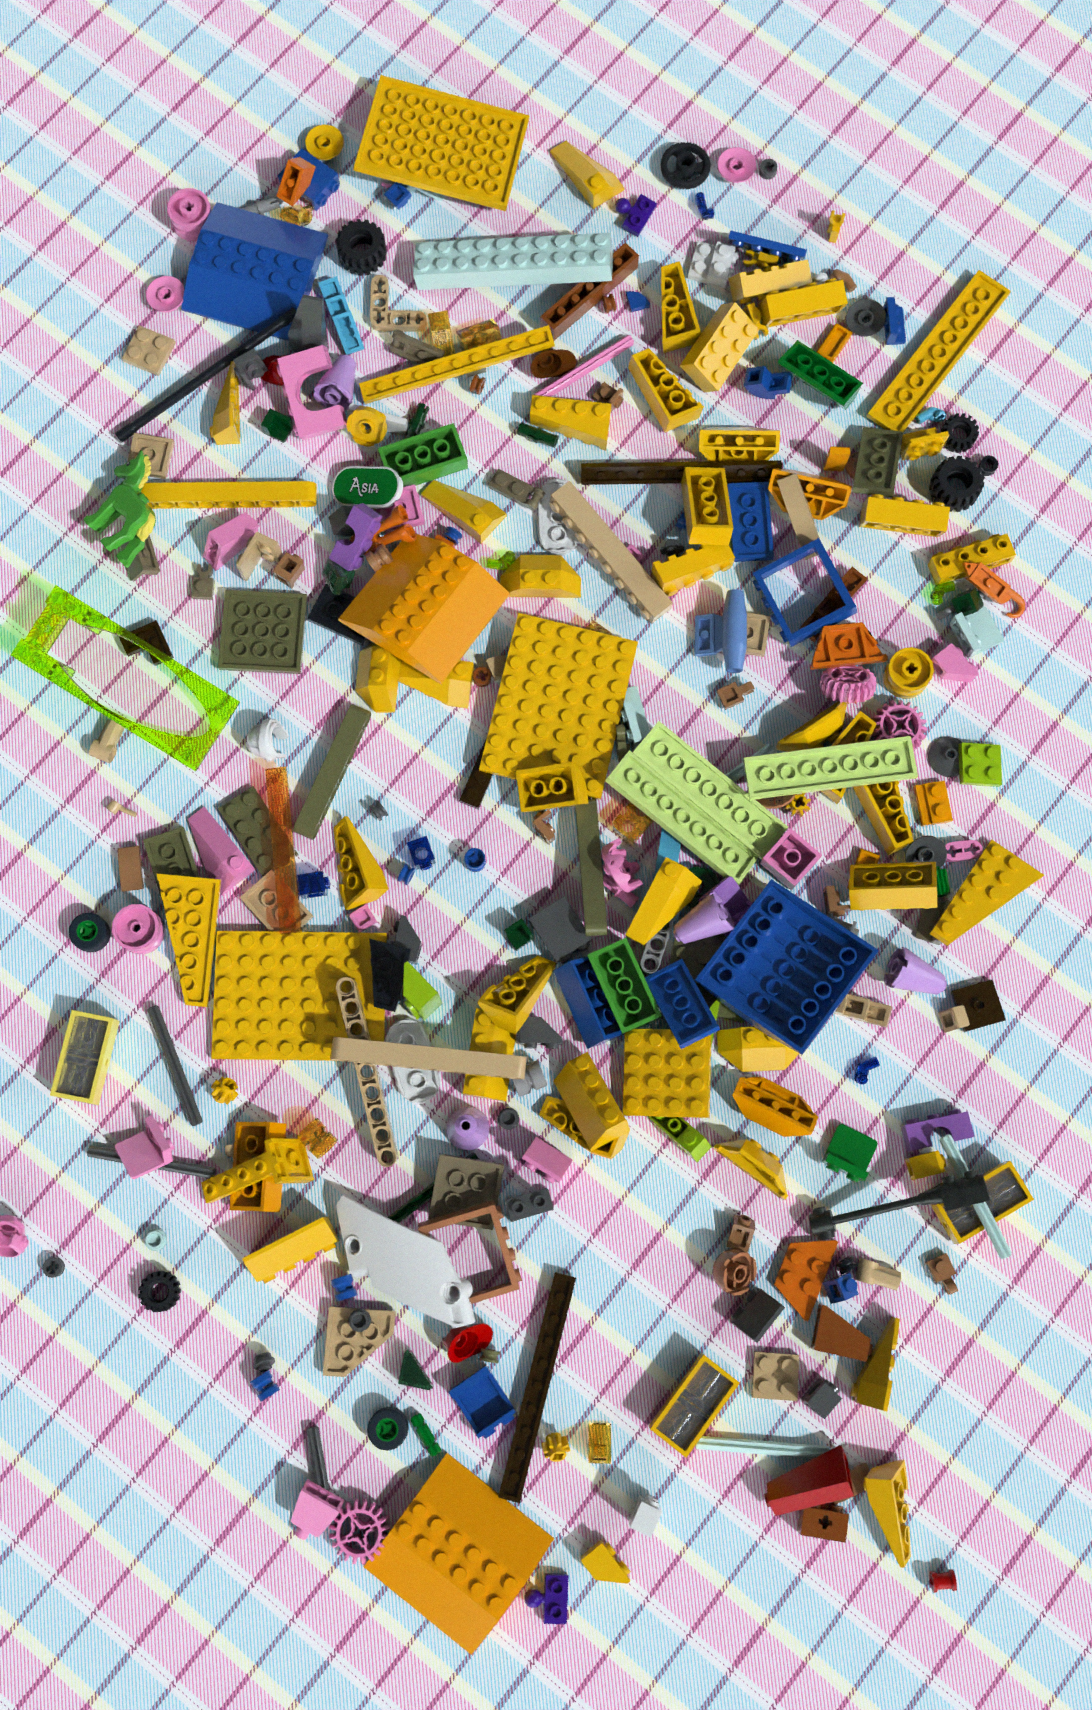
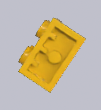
M936 427L903 434L900 450L902 461L907 459L913 461L921 456H935L939 454L949 437L948 431L937 433Z

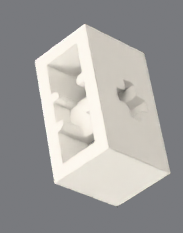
M645 1494V1497L638 1496L628 1518L630 1528L649 1538L652 1537L663 1512L659 1505L660 1503L657 1502L658 1499L649 1494Z

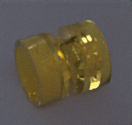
M318 1118L310 1122L298 1134L297 1138L305 1146H310L309 1151L317 1159H320L338 1142V1139L330 1131H325L326 1126Z

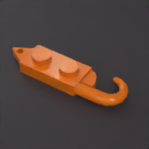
M981 562L962 563L967 575L966 580L992 601L1004 604L1012 599L1018 604V611L1016 613L1007 612L1006 615L1008 617L1017 618L1023 614L1026 605L1025 601L1009 584Z

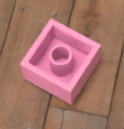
M789 828L763 857L760 864L792 891L819 861L822 854L793 829Z

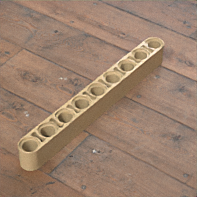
M340 978L337 981L336 990L347 1036L352 1039L371 1040L358 985L353 978ZM344 981L352 983V990L348 993L342 991L341 986ZM351 1001L357 1004V1011L354 1014H350L346 1008L347 1004ZM356 1022L360 1023L363 1028L362 1033L359 1035H355L352 1032V1025ZM354 1063L377 1160L381 1166L390 1167L398 1159V1150L378 1067L373 1064ZM364 1065L372 1067L373 1073L370 1077H365L362 1074ZM370 1086L378 1090L376 1098H370L367 1095V1089ZM374 1108H380L383 1111L381 1119H375L372 1116ZM379 1129H384L388 1132L387 1140L382 1141L377 1137ZM388 1150L393 1153V1160L391 1162L383 1160V1151Z
M333 1037L330 1059L335 1061L520 1080L525 1079L527 1057L342 1037Z

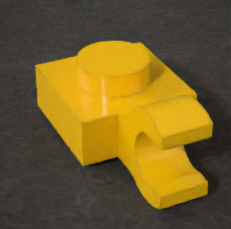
M835 210L831 211L827 233H830L828 242L836 243L840 227L844 223L845 213L835 215Z
M746 250L745 255L750 256L752 260H744L743 265L751 267L757 264L763 270L777 266L779 256L763 252L759 254L752 250Z
M754 302L746 305L743 309L745 314L763 332L764 337L769 334L768 328L760 324V309L755 306ZM758 333L754 337L755 340L759 338Z

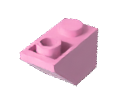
M953 643L932 658L934 670L942 679L972 682L979 674L976 666L972 662H968L962 650L957 646L955 647Z

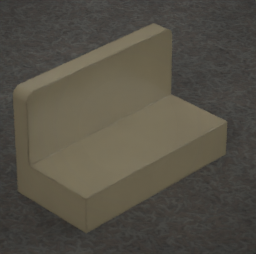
M150 535L145 540L144 548L136 555L131 565L127 568L130 581H136L142 574L157 575L160 572ZM129 541L121 545V550L125 549Z
M949 900L943 903L937 901L938 908H923L915 938L936 945L942 944L930 932L950 903Z

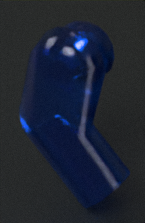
M703 192L697 193L695 199L704 220L713 219L714 209H707L705 194Z
M876 1056L857 1064L854 1073L855 1082L860 1085L868 1082L869 1070L880 1066Z

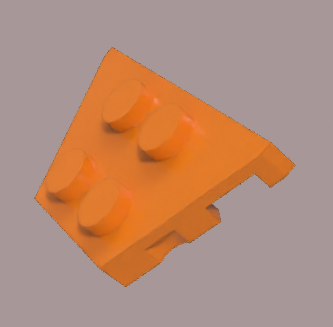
M863 622L823 626L810 668L813 670L886 662L888 656L886 653L883 655L877 647V641L869 634Z
M839 1241L789 1243L773 1285L800 1314L802 1319L807 1322L811 1316Z

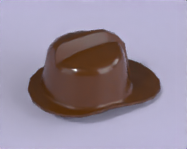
M551 347L531 355V373L537 378L561 377L576 366V357L569 350H555Z

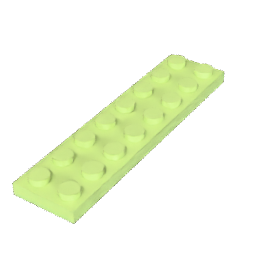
M660 721L656 723L632 752L761 860L788 828L786 824L758 801L749 800L747 792Z
M911 736L743 758L749 800L916 779L918 777Z
M630 750L605 780L611 787L724 878L731 876L739 885L758 859L757 855Z

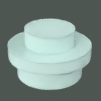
M152 1229L147 1232L144 1238L145 1246L151 1251L163 1249L167 1243L165 1232L160 1229Z

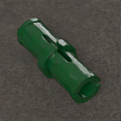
M417 404L414 416L409 421L410 426L404 439L419 435L420 431L424 429V421L430 409L425 404Z
M522 422L517 431L518 435L532 439L535 443L540 442L553 448L556 447L559 439L558 435L548 433L541 427L535 428Z

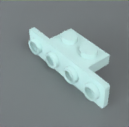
M637 686L627 688L623 708L620 711L622 722L626 723L628 729L626 730V737L628 742L632 743L633 750L637 748L650 732Z

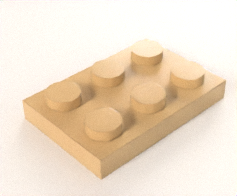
M272 869L240 897L269 931L297 932L314 917Z

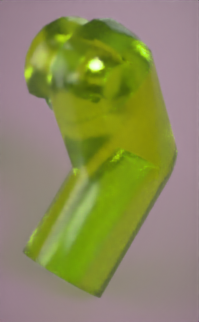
M506 551L498 560L488 558L487 568L505 571L515 561L514 552Z
M954 581L938 584L933 588L930 594L932 604H942L944 594L955 591Z

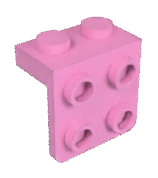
M153 1115L144 1118L145 1131L115 1145V1150L131 1179H137L173 1162L171 1150L174 1149V1146L169 1137L165 1138L163 1135L165 1131L161 1122H156Z

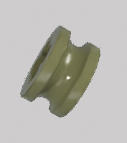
M481 1348L483 1354L479 1357V1360L490 1363L499 1362L497 1356L500 1355V1351Z

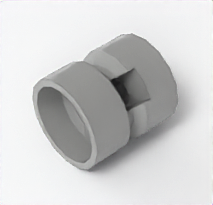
M537 1060L526 1064L524 1080L512 1079L519 1097L531 1093L532 1088L539 1090L547 1086Z

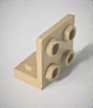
M256 531L255 535L249 538L246 545L247 548L243 554L239 555L236 564L242 579L248 581L262 555L269 562L273 563L276 561L279 563L283 553L277 541Z

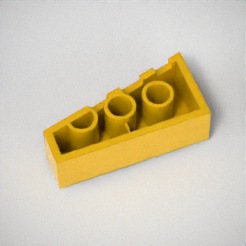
M808 259L787 263L781 267L779 265L763 269V271L756 269L747 273L741 272L728 278L732 301H739L740 304L749 303L751 298L758 297V300H763L767 293L779 290V293L786 292V289L798 286V289L805 288V285L812 283Z
M650 348L631 356L628 369L665 433L699 419L704 406L700 402L697 403L692 397V393L681 386L678 382L679 379L667 371L665 364Z
M532 395L530 424L551 432L562 433L568 438L579 439L585 444H593L606 451L612 404Z
M702 544L699 550L688 549L678 558L674 554L667 557V561L661 563L659 560L653 562L651 577L662 591L670 597L675 595L679 589L684 587L686 589L690 588L701 579L707 580L720 570L722 572L727 571L732 567L735 556L729 545Z
M860 711L831 746L867 742L877 723ZM846 788L824 790L821 792L838 804Z

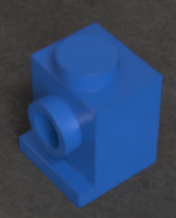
M850 1273L838 1275L822 1283L831 1304L846 1301L859 1294L857 1282L851 1277ZM834 1284L837 1285L840 1295L838 1296L833 1288Z

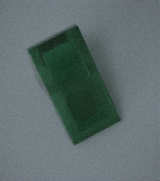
M329 557L322 571V575L332 594L340 595L342 589L350 587L356 573L355 570L347 571L329 559Z

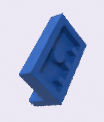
M887 297L883 306L886 313L884 324L886 345L905 344L906 334L903 308L895 304V297Z

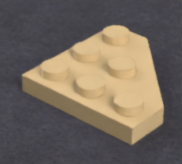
M329 1306L323 1376L346 1377L394 1334L396 1311L364 1309L371 1316V1324L367 1330L356 1332L349 1325V1316L354 1310L363 1308Z

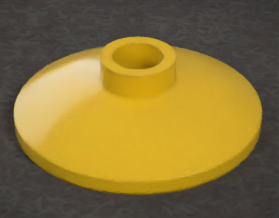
M319 125L308 132L305 145L308 153L315 158L330 160L340 154L344 146V139L336 127Z

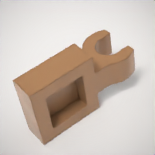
M751 681L739 687L736 682H733L718 689L716 693L724 709L727 710L744 702L743 696L754 692L753 689L755 688Z
M947 1253L925 1262L934 1282L942 1281L948 1295L959 1291L951 1276L957 1273Z

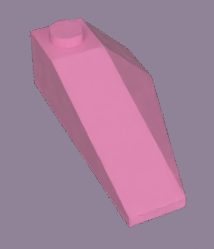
M202 807L188 818L207 876L210 879L221 880L220 894L223 896L254 872L255 868L205 807Z

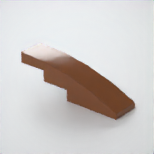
M851 567L841 578L851 598L857 594L868 580L854 567ZM834 587L815 608L809 618L800 626L799 630L844 606ZM820 633L809 639L815 642L819 638Z

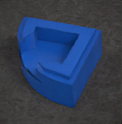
M635 291L626 292L631 312L650 308V302L643 294Z

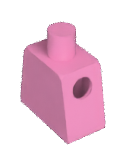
M307 1479L299 1494L291 1518V1522L298 1526L295 1535L302 1540L307 1539L309 1534L319 1537L338 1515L345 1500Z

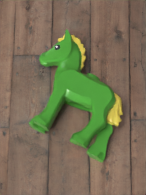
M142 450L134 459L115 468L114 474L124 480L113 489L96 513L87 515L83 519L91 529L97 530L101 534L119 516L122 515L126 518L123 528L118 533L100 540L103 546L110 552L129 541L125 549L116 555L126 568L131 565L136 555L144 548L145 540L152 533L156 523V515L147 504L149 499L141 492L144 484L148 481V476L151 474V462L148 455H143Z

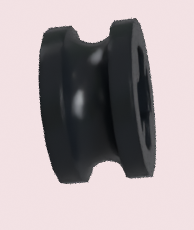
M990 455L983 457L978 466L982 469L981 474H984V476L993 475L998 468V460ZM986 462L988 465H992L991 469H988L989 467L985 468Z
M853 1255L835 1264L836 1267L841 1269V1275L858 1266L857 1263L853 1262Z

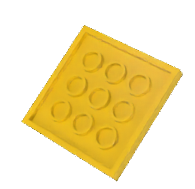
M633 1029L626 1032L623 1115L710 1118L711 1035L681 1049L671 1029Z

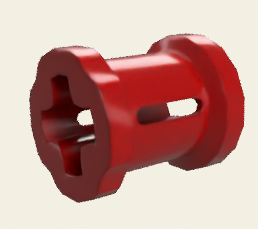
M953 1569L941 1573L930 1571L929 1580L933 1593L944 1589L957 1591V1580Z

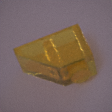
M448 311L429 313L428 319L433 346L444 351L443 357L455 354Z

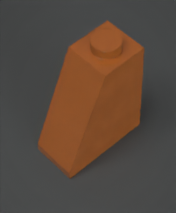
M818 1304L811 1349L867 1362V1358L871 1357L873 1344H870L871 1339L826 1305Z

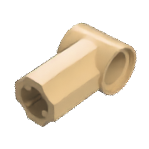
M107 719L99 738L92 742L89 755L111 763L115 758L117 752L116 745L125 727L116 721Z
M860 1258L854 1280L870 1285L876 1284L897 1291L900 1286L902 1272L879 1266V1263Z

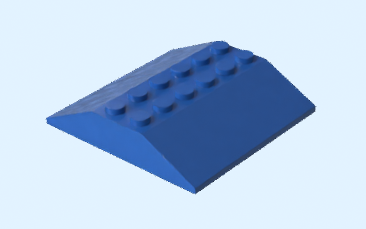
M216 202L200 230L189 263L181 310L251 331H261L293 307L297 312L303 294L310 295L329 235ZM291 324L277 331L272 337L289 341L288 332Z
M771 879L695 981L731 1011L761 1032L803 1055L879 950Z

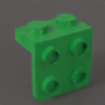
M839 1124L821 1162L826 1164V1168L835 1173L840 1171L846 1174L847 1179L855 1183L866 1181L869 1174L866 1170L878 1143L876 1140L844 1124Z

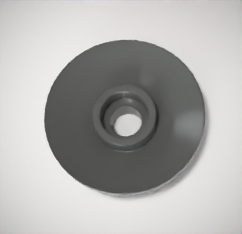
M862 299L850 306L846 314V324L849 330L862 337L878 333L883 328L886 320L883 306L871 299ZM864 319L869 320V322H867V323H864V322H862V321H863Z
M943 737L932 744L928 752V760L936 773L944 777L959 775L958 744L962 741L954 737ZM952 752L954 758L948 757L947 753Z
M929 835L915 839L909 844L905 852L906 863L936 862V866H940V868L947 858V849L944 843L939 838Z

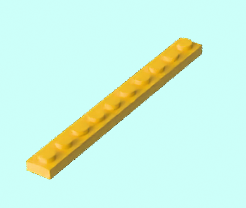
M547 325L361 382L359 386L365 404L555 347L550 327Z

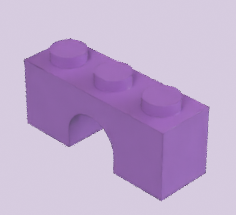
M364 503L353 505L345 523L354 530L355 540L354 542L347 538L338 540L329 559L347 571L360 568L364 562V554L371 547V540L381 526L380 521L383 516Z
M959 1108L947 1111L948 1116L940 1117V1113L928 1115L927 1120L919 1122V1118L906 1120L907 1125L900 1127L907 1152L932 1147L931 1133L935 1128L944 1130L946 1135L950 1134L954 1141L975 1137L968 1111L961 1113Z

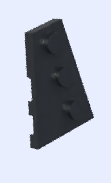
M369 939L374 1007L396 1012L404 982V963L406 961L409 962L412 949Z

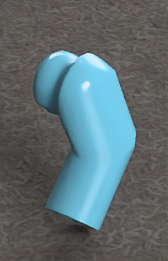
M929 407L917 414L915 420L918 424L926 420L941 422L945 420L946 413L941 409Z

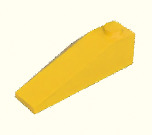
M564 141L550 150V153L592 209L625 190V187L613 172L568 141Z
M234 361L230 364L213 415V425L210 426V436L214 438L216 445L240 444L239 378L234 371V368L237 367Z
M433 480L420 494L480 544L485 541L507 516V513L493 502Z
M344 816L333 829L335 849L340 856V865H337V870L341 872L342 884H339V891L345 910H350L378 900L389 888L379 864L349 817Z
M537 955L520 966L519 971L510 976L508 974L498 985L493 984L488 987L478 1000V1005L496 1027L516 1034L527 1020L555 969L556 962Z
M546 1096L539 1113L540 1117L590 1153L611 1160L623 1149L629 1135L628 1132L590 1151L563 1100Z
M890 1318L872 1350L871 1357H868L867 1362H865L856 1379V1383L852 1384L850 1395L853 1397L852 1401L882 1411H888L892 1389L889 1373H891L895 1365L894 1355L891 1352L897 1346L899 1318Z
M900 1459L871 1468L867 1476L864 1477L863 1486L864 1490L867 1491L868 1501L900 1568H905L911 1557L910 1527L905 1525L909 1504L904 1503V1490H908L905 1460Z

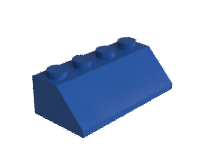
M588 956L569 961L553 970L587 1049L625 1035V1033L622 1034Z

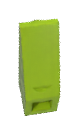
M647 1116L697 1163L712 1147L707 1139L682 1117Z

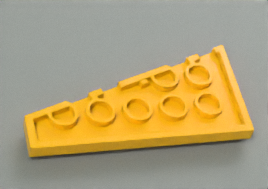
M991 839L930 934L946 946L950 945L975 925L982 922L989 915L1040 880L1044 874Z
M156 873L185 1005L208 1007L221 880Z

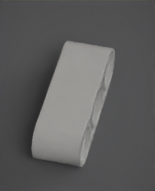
M672 919L667 923L668 929L660 930L646 943L639 965L645 976L656 972L660 966L673 926ZM654 940L659 941L662 948L654 950L651 948L650 943ZM647 960L653 961L655 968L647 970L644 967V962Z

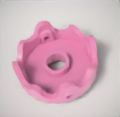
M618 838L602 847L601 857L605 863L602 866L605 873L613 877L617 889L629 893L643 885L639 878L634 879V875L639 871L640 865L637 862L630 863L626 860L627 852L625 849H616L622 843L621 839Z

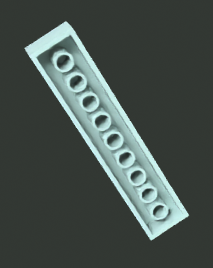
M611 233L416 242L413 276L418 290L612 281Z

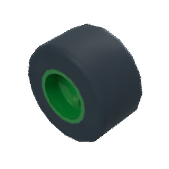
M82 913L76 916L69 926L71 942L80 950L88 953L102 950L108 944L111 937V929L108 923L101 916L94 913Z
M394 1407L379 1409L373 1414L367 1427L368 1438L371 1443L378 1449L385 1451L399 1447L407 1437L409 1430L406 1416L402 1411Z

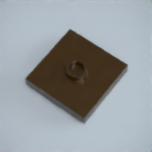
M993 979L951 991L955 1007L964 1006L970 1023L969 1026L963 1027L964 1032L1006 1020Z

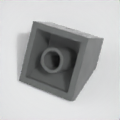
M761 1288L753 1289L747 1295L746 1300L748 1302L743 1308H737L732 1315L734 1320L731 1322L756 1343L759 1342L785 1308Z

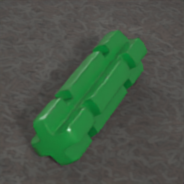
M417 1413L412 1416L410 1421L417 1428L416 1432L424 1446L428 1447L429 1455L433 1457L440 1453L441 1448L437 1442L435 1443V1437L427 1423H424L422 1414Z

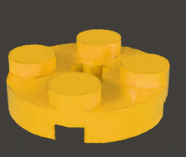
M360 405L348 417L347 430L353 435L352 439L358 444L366 447L374 446V444L380 443L387 433L386 416L372 407ZM367 423L371 426V428L369 430H366V427L363 424Z

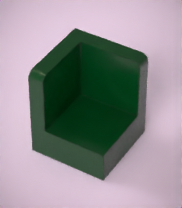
M270 408L261 423L263 434L285 443L293 429V423L290 417Z
M976 587L957 594L951 600L956 613L962 612L964 616L978 612L984 606Z
M522 918L504 930L505 936L516 951L534 940L532 932Z

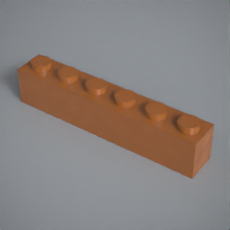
M625 242L613 253L612 281L578 283L540 316V327L549 325L553 341H555L601 301L602 296L609 294L638 268L639 255Z

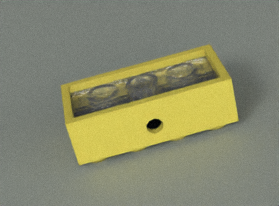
M71 1010L50 1096L99 1106L120 1021L110 1017Z

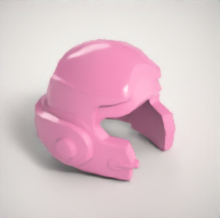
M1 1215L0 1256L18 1257L25 1252L26 1247L29 1245V1240L25 1236V1226L19 1218L13 1215Z

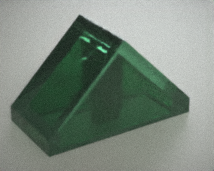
M408 1348L404 1352L398 1384L425 1390L432 1389L434 1387L433 1383L412 1350Z

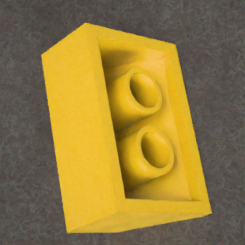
M576 762L516 771L521 812H535L588 804L586 782Z

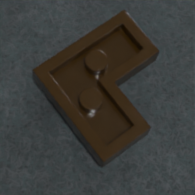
M157 620L119 636L128 657L147 649L155 666L174 658Z

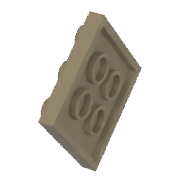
M439 1153L428 1220L494 1200L497 1206L504 1164ZM491 1213L455 1223L456 1225L493 1230L494 1227Z

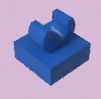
M395 182L384 193V196L398 210L401 207L403 208L412 197L411 193L398 182Z

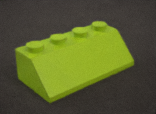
M406 961L404 963L403 996L406 999L404 1004L417 1020L421 1017L425 1021L443 1003L438 992Z

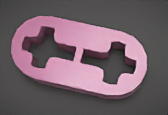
M976 840L956 841L945 845L947 851L952 847V851L959 850L960 852L953 855V857L951 854H947V862L975 860L983 852L981 843ZM971 845L974 849H977L974 855H972V852H964V850L970 848Z

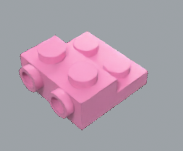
M415 485L403 487L401 497L391 507L386 509L375 508V511L383 516L381 521L388 518L393 508L398 505H402L407 511L408 521L385 530V535L405 524H410L412 527L425 525Z

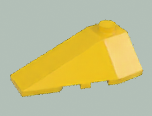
M401 660L398 682L412 689L414 688L430 698L433 697L447 706L468 709L474 663L460 660L444 682L439 684Z
M666 857L625 936L645 945L693 900L702 881L685 866Z

